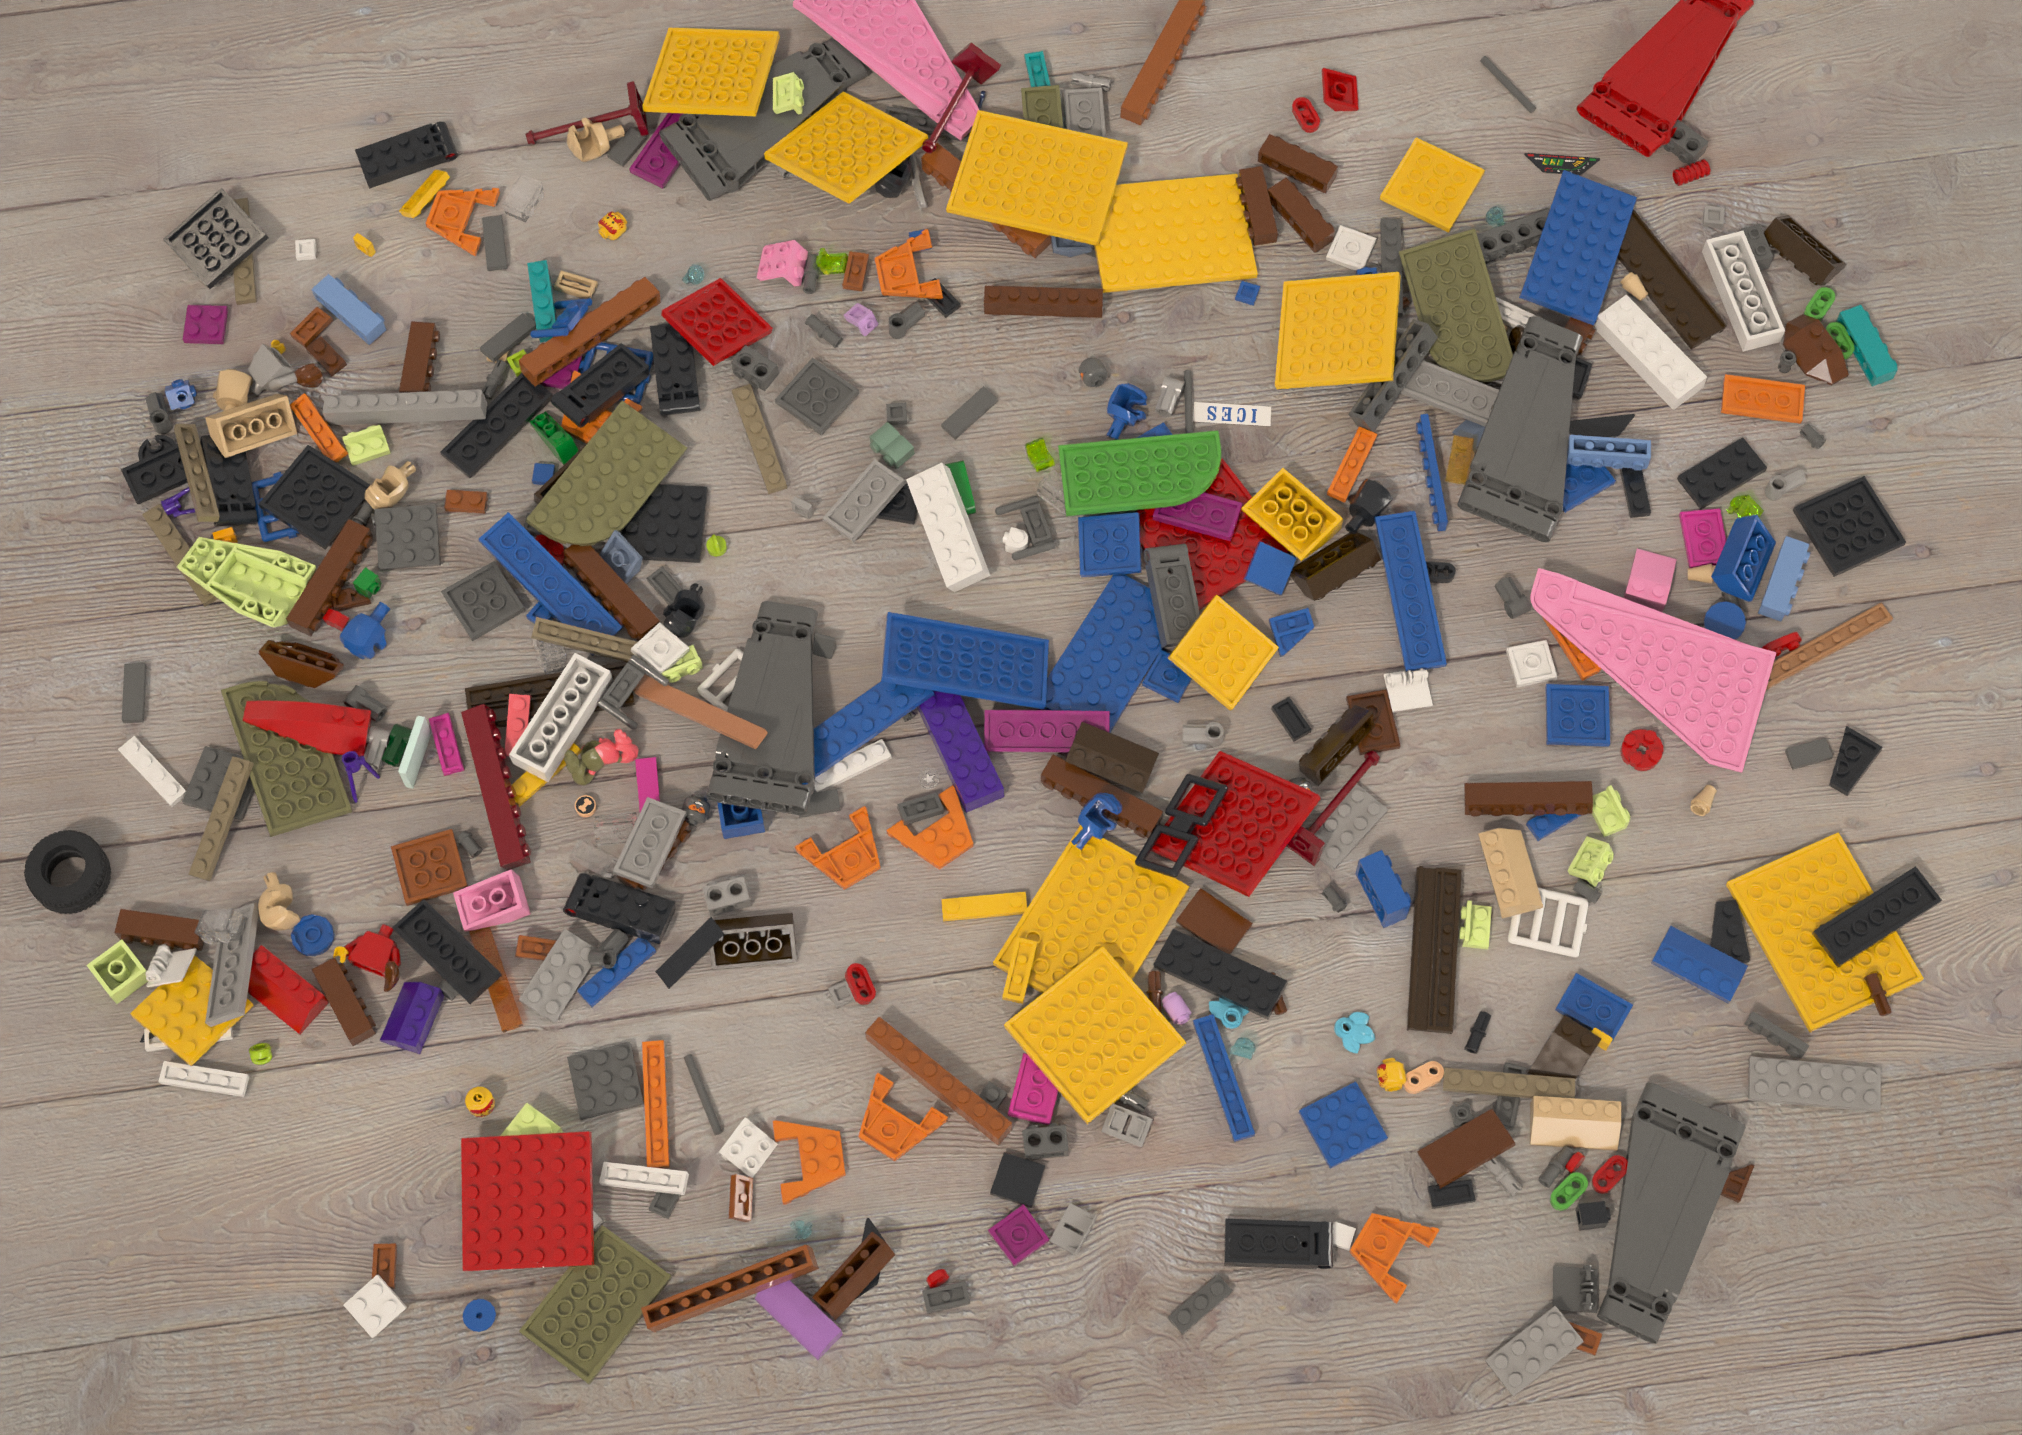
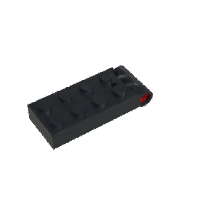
M441 121L433 126L430 123L355 149L369 189L430 167L453 161L458 157L447 124Z
M670 324L650 326L661 416L701 411L693 346Z
M620 343L561 391L555 393L551 399V404L578 427L582 428L649 376V366Z
M202 435L200 444L220 516L218 522H214L215 527L257 524L256 504L246 451L225 458L210 435Z
M585 873L578 875L563 908V912L570 917L580 918L613 930L619 929L623 933L657 944H661L676 910L675 901L595 875L591 877Z
M1226 1218L1224 1266L1333 1268V1223L1326 1221Z

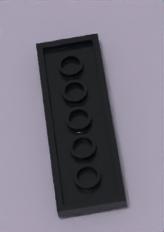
M521 373L487 406L486 419L472 420L440 451L441 455L467 477L471 478L552 399L553 394L541 384L534 386Z
M1915 866L1820 926L1812 934L1839 968L1941 903L1942 899Z
M425 899L419 902L392 927L469 1004L473 1003L502 976Z
M1172 929L1153 964L1154 968L1269 1020L1288 984L1287 980L1175 929Z

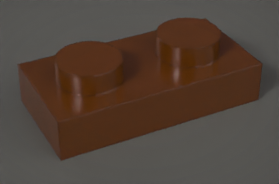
M321 336L306 347V351L331 377L347 366L346 361Z

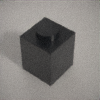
M1605 1201L1578 1204L1575 1209L1579 1231L1605 1228L1609 1223L1608 1221L1611 1220L1610 1209L1605 1206Z

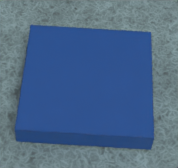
M1260 541L1257 544L1244 580L1280 596L1284 591L1296 557Z
M1161 650L1143 680L1142 686L1179 703L1192 678L1168 659L1170 653Z

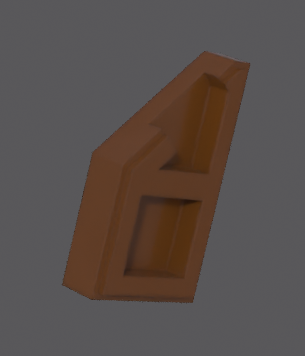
M351 588L342 589L338 598L333 597L331 601L333 610L338 612L371 604L369 598L358 594Z
M1750 1164L1744 1168L1731 1171L1721 1195L1739 1203L1755 1165Z

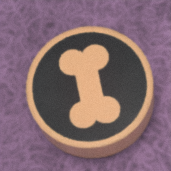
M587 795L579 797L575 802L577 814L581 817L592 816L596 811L595 800Z

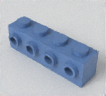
M328 274L311 289L319 303L368 345L386 331L384 318L378 312H372L371 307L365 301L361 302L358 300L357 295L351 289L347 290L344 288V284L337 277L334 279Z
M1582 435L1569 436L1566 464H1572L1573 466L1592 465L1596 468L1607 466L1614 469L1632 468L1634 470L1647 469L1651 459V440Z
M1788 536L1785 537L1758 614L1780 622L1784 615H1789L1792 604L1789 603L1790 599L1795 598L1798 587L1795 584L1797 580L1801 581L1804 569H1801L1802 564H1807L1810 552H1807L1808 543Z

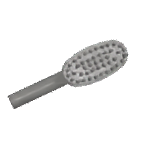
M914 152L909 156L914 175L912 186H914V193L919 208H928L916 153Z

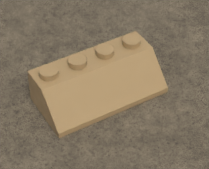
M275 394L205 417L210 437L225 458L297 434L289 400L286 395Z
M1497 828L1478 833L1502 919L1543 908L1521 830Z
M1533 1096L1530 1102V1145L1618 1150L1621 1129L1620 1101Z

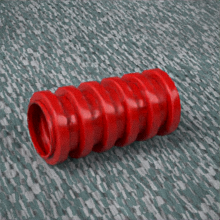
M1705 159L1695 162V164L1691 163L1684 166V168L1673 170V180L1678 186H1681L1682 184H1687L1688 181L1698 180L1699 177L1709 176L1711 172L1710 165Z

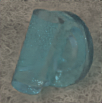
M1497 206L1490 208L1486 213V222L1491 226L1498 225L1500 227L1505 225L1503 210Z
M692 264L682 281L686 284H700L704 278L703 268L700 265Z
M1241 1037L1235 1041L1230 1054L1252 1060L1256 1047L1253 1041Z
M795 1220L790 1223V1227L798 1232L795 1236L797 1240H805L813 1232L811 1229L813 1224L811 1222L804 1224L802 1220Z

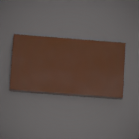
M1490 1109L1420 1149L1417 1153L1441 1189L1516 1146L1493 1109Z

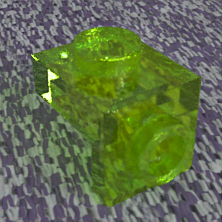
M820 248L819 255L816 257V264L823 275L845 273L848 255L846 253L828 254L825 248Z
M1043 438L1025 444L1028 460L1036 472L1055 466L1054 459L1047 450Z
M1748 494L1734 497L1730 502L1727 512L1729 514L1736 513L1739 517L1751 515L1760 517L1764 510Z

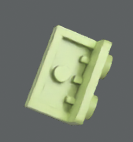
M694 645L688 646L690 651L669 670L662 672V675L669 679L670 683L677 682L681 677L688 674L694 675L700 669H703L702 661Z

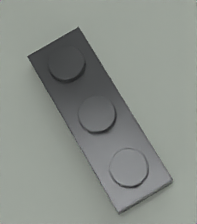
M1753 1011L1745 1022V1025L1748 1026L1751 1032L1763 1035L1767 1038L1768 1042L1775 1046H1781L1793 1057L1802 1058L1809 1048V1045Z
M1218 1274L1169 1315L1168 1319L1183 1335L1232 1294L1233 1290Z

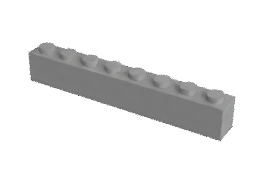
M482 389L324 396L323 415L329 426L486 419L487 401Z

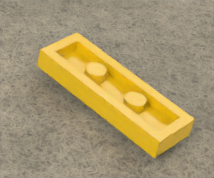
M435 169L401 207L399 212L409 218L418 216L422 208L433 200L437 191L445 186L446 181L450 178L447 172Z
M1016 937L1002 1000L1024 1003L1037 941Z

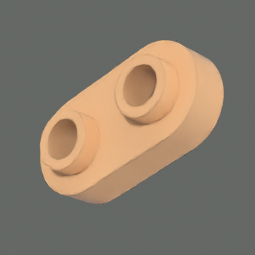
M1430 1061L1406 1074V1083L1403 1087L1408 1093H1420L1439 1083L1443 1078L1444 1069L1440 1063ZM1435 1069L1437 1074L1433 1075L1429 1070ZM1412 1078L1417 1079V1080H1418V1083H1417V1084L1411 1083V1079H1412Z

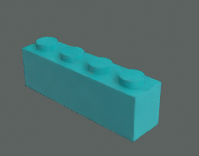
M547 260L527 263L536 329H553L552 325L557 318ZM553 337L539 338L540 343L547 342Z
M1862 305L1840 312L1836 322L1841 323L1850 336L1855 347L1853 354L1871 386L1873 387L1894 379L1898 370L1897 363L1889 355L1887 345L1880 339L1878 329L1872 325L1869 313L1863 309Z

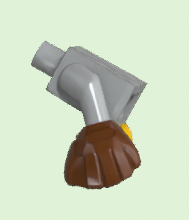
M273 340L271 347L262 344L253 355L248 373L255 381L249 389L253 393L260 395L263 389L275 392L295 382L304 387L317 388L322 383L323 375L319 367H316L314 363L295 370L281 355L286 350L284 344L280 343L279 340Z

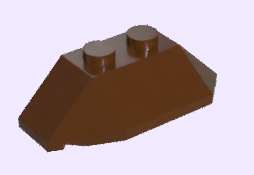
M1802 314L1786 323L1783 346L1787 351L1795 354L1796 363L1806 376L1827 382L1829 385H1833L1848 377L1849 374L1841 348L1818 319Z
M268 640L259 650V655L277 677L302 684L306 687L317 688L334 679L344 668V664L334 654L296 642Z

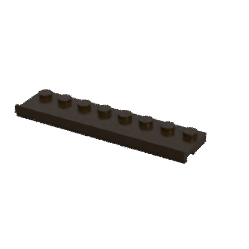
M1633 209L1617 258L1629 273L1633 272L1635 275H1638L1645 290L1649 293L1648 297L1692 350L1718 332H1723L1726 328V323Z
M628 661L602 665V667L611 672L614 682ZM562 672L465 688L467 710L485 704L493 709L496 714V728L507 727L509 694L530 695V723ZM633 692L622 707L635 705ZM597 705L594 712L603 711L604 709Z
M1419 866L1416 868L1406 1030L1452 1034L1462 870L1438 867L1433 869Z

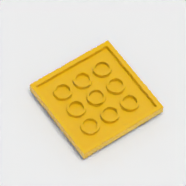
M1416 137L1380 195V200L1449 233L1482 179L1485 170Z
M1215 595L1168 656V659L1228 710H1232L1279 647L1218 595Z
M195 955L181 982L158 986L130 1013L136 1021L190 1066L243 1017L240 1016L212 1027L205 1023L213 970ZM249 999L246 1000L245 1014L254 1006Z

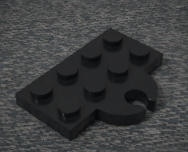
M154 435L155 440L160 444L159 448L155 450L150 449L151 444L146 439L139 448V461L121 469L137 505L188 483L178 444L168 436Z

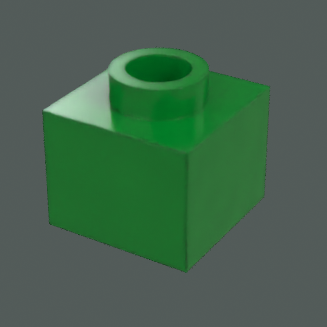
M366 567L353 581L356 591L369 599L372 595L378 593L382 584L378 575Z

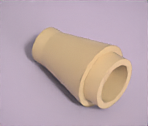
M1633 272L1620 281L1623 285L1622 288L1639 301H1642L1649 294L1638 275H1635Z
M1707 564L1688 568V580L1712 584L1714 581L1711 576L1716 565Z
M1706 785L1691 801V811L1698 816H1705L1709 813L1717 792L1716 789L1711 785Z

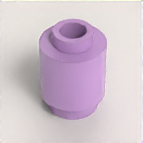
M1173 992L1162 999L1163 1008L1173 1024L1183 1025L1190 1020L1189 1016L1192 1012L1181 995Z

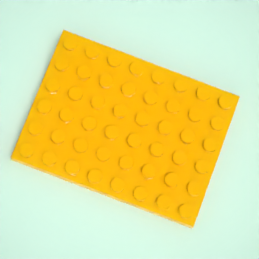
M978 110L946 212L1098 246L1128 143Z
M1238 174L1116 185L1098 246L1094 245L1103 293L1257 278L1258 273L1252 243L1247 231L1248 223L1245 222L1243 214L1245 209L1244 205H1241L1239 197L1241 189H1238L1236 184Z
M1080 825L993 961V965L1008 973L1016 937L1037 941L1028 985L1041 993L1047 991L1102 946L1133 980L1188 892L1189 886L1176 878L1136 866L1135 860L1137 857L1104 838L1100 840L1092 836L1082 850L1076 847L1078 844L1073 845L1071 841L1082 830Z
M1839 832L1726 883L1728 890L1734 900L1737 901L1741 913L1809 1033L1873 1004L1874 1000L1870 999L1869 996L1871 994L1864 980V977L1867 975L1878 974L1882 988L1887 992L1885 994L1886 998L1922 982L1924 979L1896 931L1839 968L1813 936L1814 930L1874 893Z

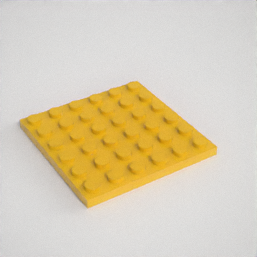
M668 28L642 105L643 111L756 116L780 39L779 31Z
M843 91L768 149L764 156L766 160L850 204L923 145L924 140H928V135Z
M1390 272L1284 281L1275 376L1276 389L1393 381L1400 273Z
M1103 946L1004 1024L1005 1029L1087 1125L1186 1045L1185 1040Z

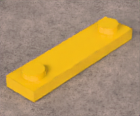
M575 743L569 749L577 756L581 751ZM564 758L551 779L566 766ZM526 771L512 784L516 791V797H514L516 804L519 807L523 805L547 782Z
M1026 892L941 899L943 922L1021 915L1027 909Z

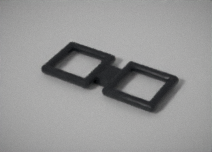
M1187 774L1165 809L1166 815L1174 817L1169 827L1161 824L1155 826L1135 860L1136 866L1173 878L1177 877L1198 842V837L1191 834L1196 824L1200 826L1208 825L1228 791V786ZM1190 783L1217 791L1203 817L1176 809ZM1161 833L1187 841L1173 868L1146 860Z

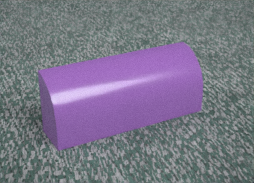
M790 1280L758 1292L755 1300L817 1360L843 1335L842 1330Z

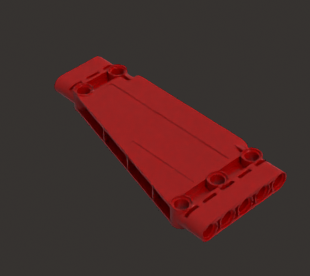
M1680 0L1604 74L1600 82L1595 83L1593 91L1576 107L1577 112L1584 119L1643 156L1650 157L1661 145L1670 142L1677 129L1673 128L1677 120L1682 121L1736 28L1737 21L1754 5V1Z

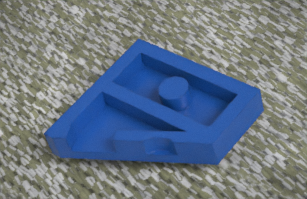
M1309 608L1268 620L1275 643L1279 647L1280 657L1288 653L1314 629Z

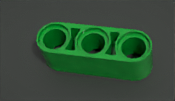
M964 460L945 464L950 468L967 515L975 514V503Z

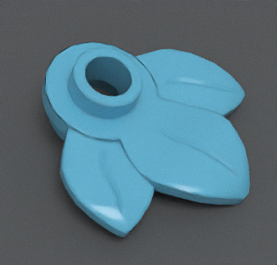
M1220 997L1219 1001L1209 1002L1210 1013L1214 1017L1221 1019L1222 1024L1230 1029L1239 1027L1243 1016L1250 1012ZM1234 1016L1236 1020L1231 1022L1228 1020V1017Z
M1354 1012L1348 1018L1338 1019L1334 1025V1031L1338 1037L1342 1038L1343 1046L1352 1053H1358L1360 1044H1368L1375 1040L1373 1031L1366 1025L1369 1021L1367 1014ZM1343 1024L1348 1027V1031L1343 1029Z

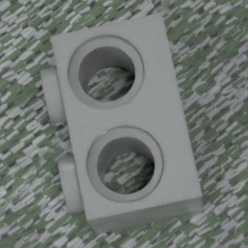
M732 876L727 881H714L703 887L710 917L751 906L744 876ZM735 889L742 890L739 895L732 894V891ZM715 894L721 895V898L717 901L711 899Z

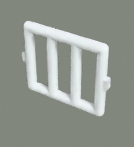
M735 649L720 665L717 663L712 669V673L697 688V692L713 706L726 712L728 707L723 701L733 692L737 676L716 697L707 689L737 659L742 660L744 652L740 649Z
M1538 888L1543 908L1535 910L1530 939L1517 936L1521 914L1511 916L1508 942L1574 958L1578 957L1582 937L1587 929L1585 921L1589 905L1588 899ZM1546 898L1559 901L1551 943L1538 941ZM1567 903L1579 905L1572 948L1559 945Z

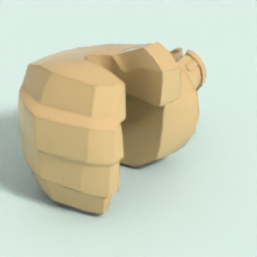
M588 118L581 119L584 126L582 131H577L574 125L569 128L567 145L578 159L586 162L605 154L610 150L609 141L625 137V133L621 124L613 128L604 129L601 122L593 123Z
M235 369L219 371L217 389L213 393V398L216 400L217 405L225 411L247 404L248 391L253 384V378Z
M407 461L399 469L392 465L388 466L382 478H376L372 485L366 489L365 499L373 509L392 508L403 498L408 489L406 478L416 471L414 465L410 468L408 467L411 465V462Z
M275 872L268 873L267 876L263 877L268 889L262 893L258 904L261 922L266 927L277 931L291 929L301 921L299 916L293 913V911L286 910L293 900L292 889L289 885L280 884Z

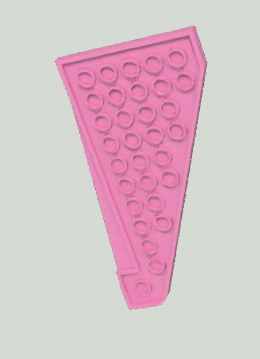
M915 0L793 1L795 9L815 22L938 124L962 79ZM967 88L944 127L947 132L959 140H962L971 132L977 111L979 110Z
M1538 568L1530 596L1535 611L1708 764L1742 773L1776 652L1745 644L1559 573Z

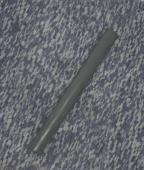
M1486 56L1481 58L1480 62L1530 113H1533L1536 107Z
M1191 370L1184 371L1185 434L1193 433Z
M692 1054L686 1055L684 1057L685 1063L714 1135H719L723 1131Z

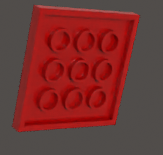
M721 278L668 306L661 313V316L713 366L738 353L745 345L750 346L771 334L773 329Z

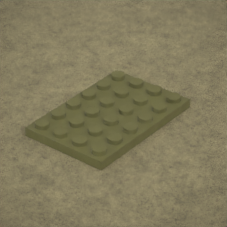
M601 1225L594 1234V1265L569 1266L519 1332L590 1385L643 1316L641 1308L655 1301L672 1276Z

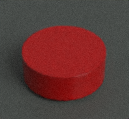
M1576 1152L1568 1161L1566 1170L1570 1173L1576 1172L1583 1163L1585 1156L1580 1152Z
M939 1269L931 1273L927 1277L926 1282L931 1289L937 1288L949 1279V1275L945 1269Z

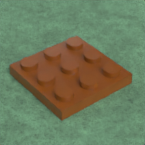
M452 829L391 846L407 906L419 903L423 899L430 900L468 887Z

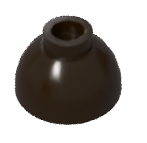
M1521 325L1515 326L1509 335L1508 340L1512 352L1516 351L1525 329Z

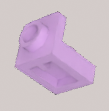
M859 303L855 304L844 314L846 321L858 327L863 336L868 335L878 326L873 312Z

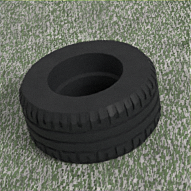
M75 830L58 831V833L54 832L48 835V837H44L32 848L33 850L30 851L25 862L24 877L30 892L45 908L56 913L73 914L87 910L88 907H92L93 904L95 905L103 897L110 884L111 867L107 855L93 838ZM72 857L85 860V870L78 881L66 887L51 885L52 872L61 861Z

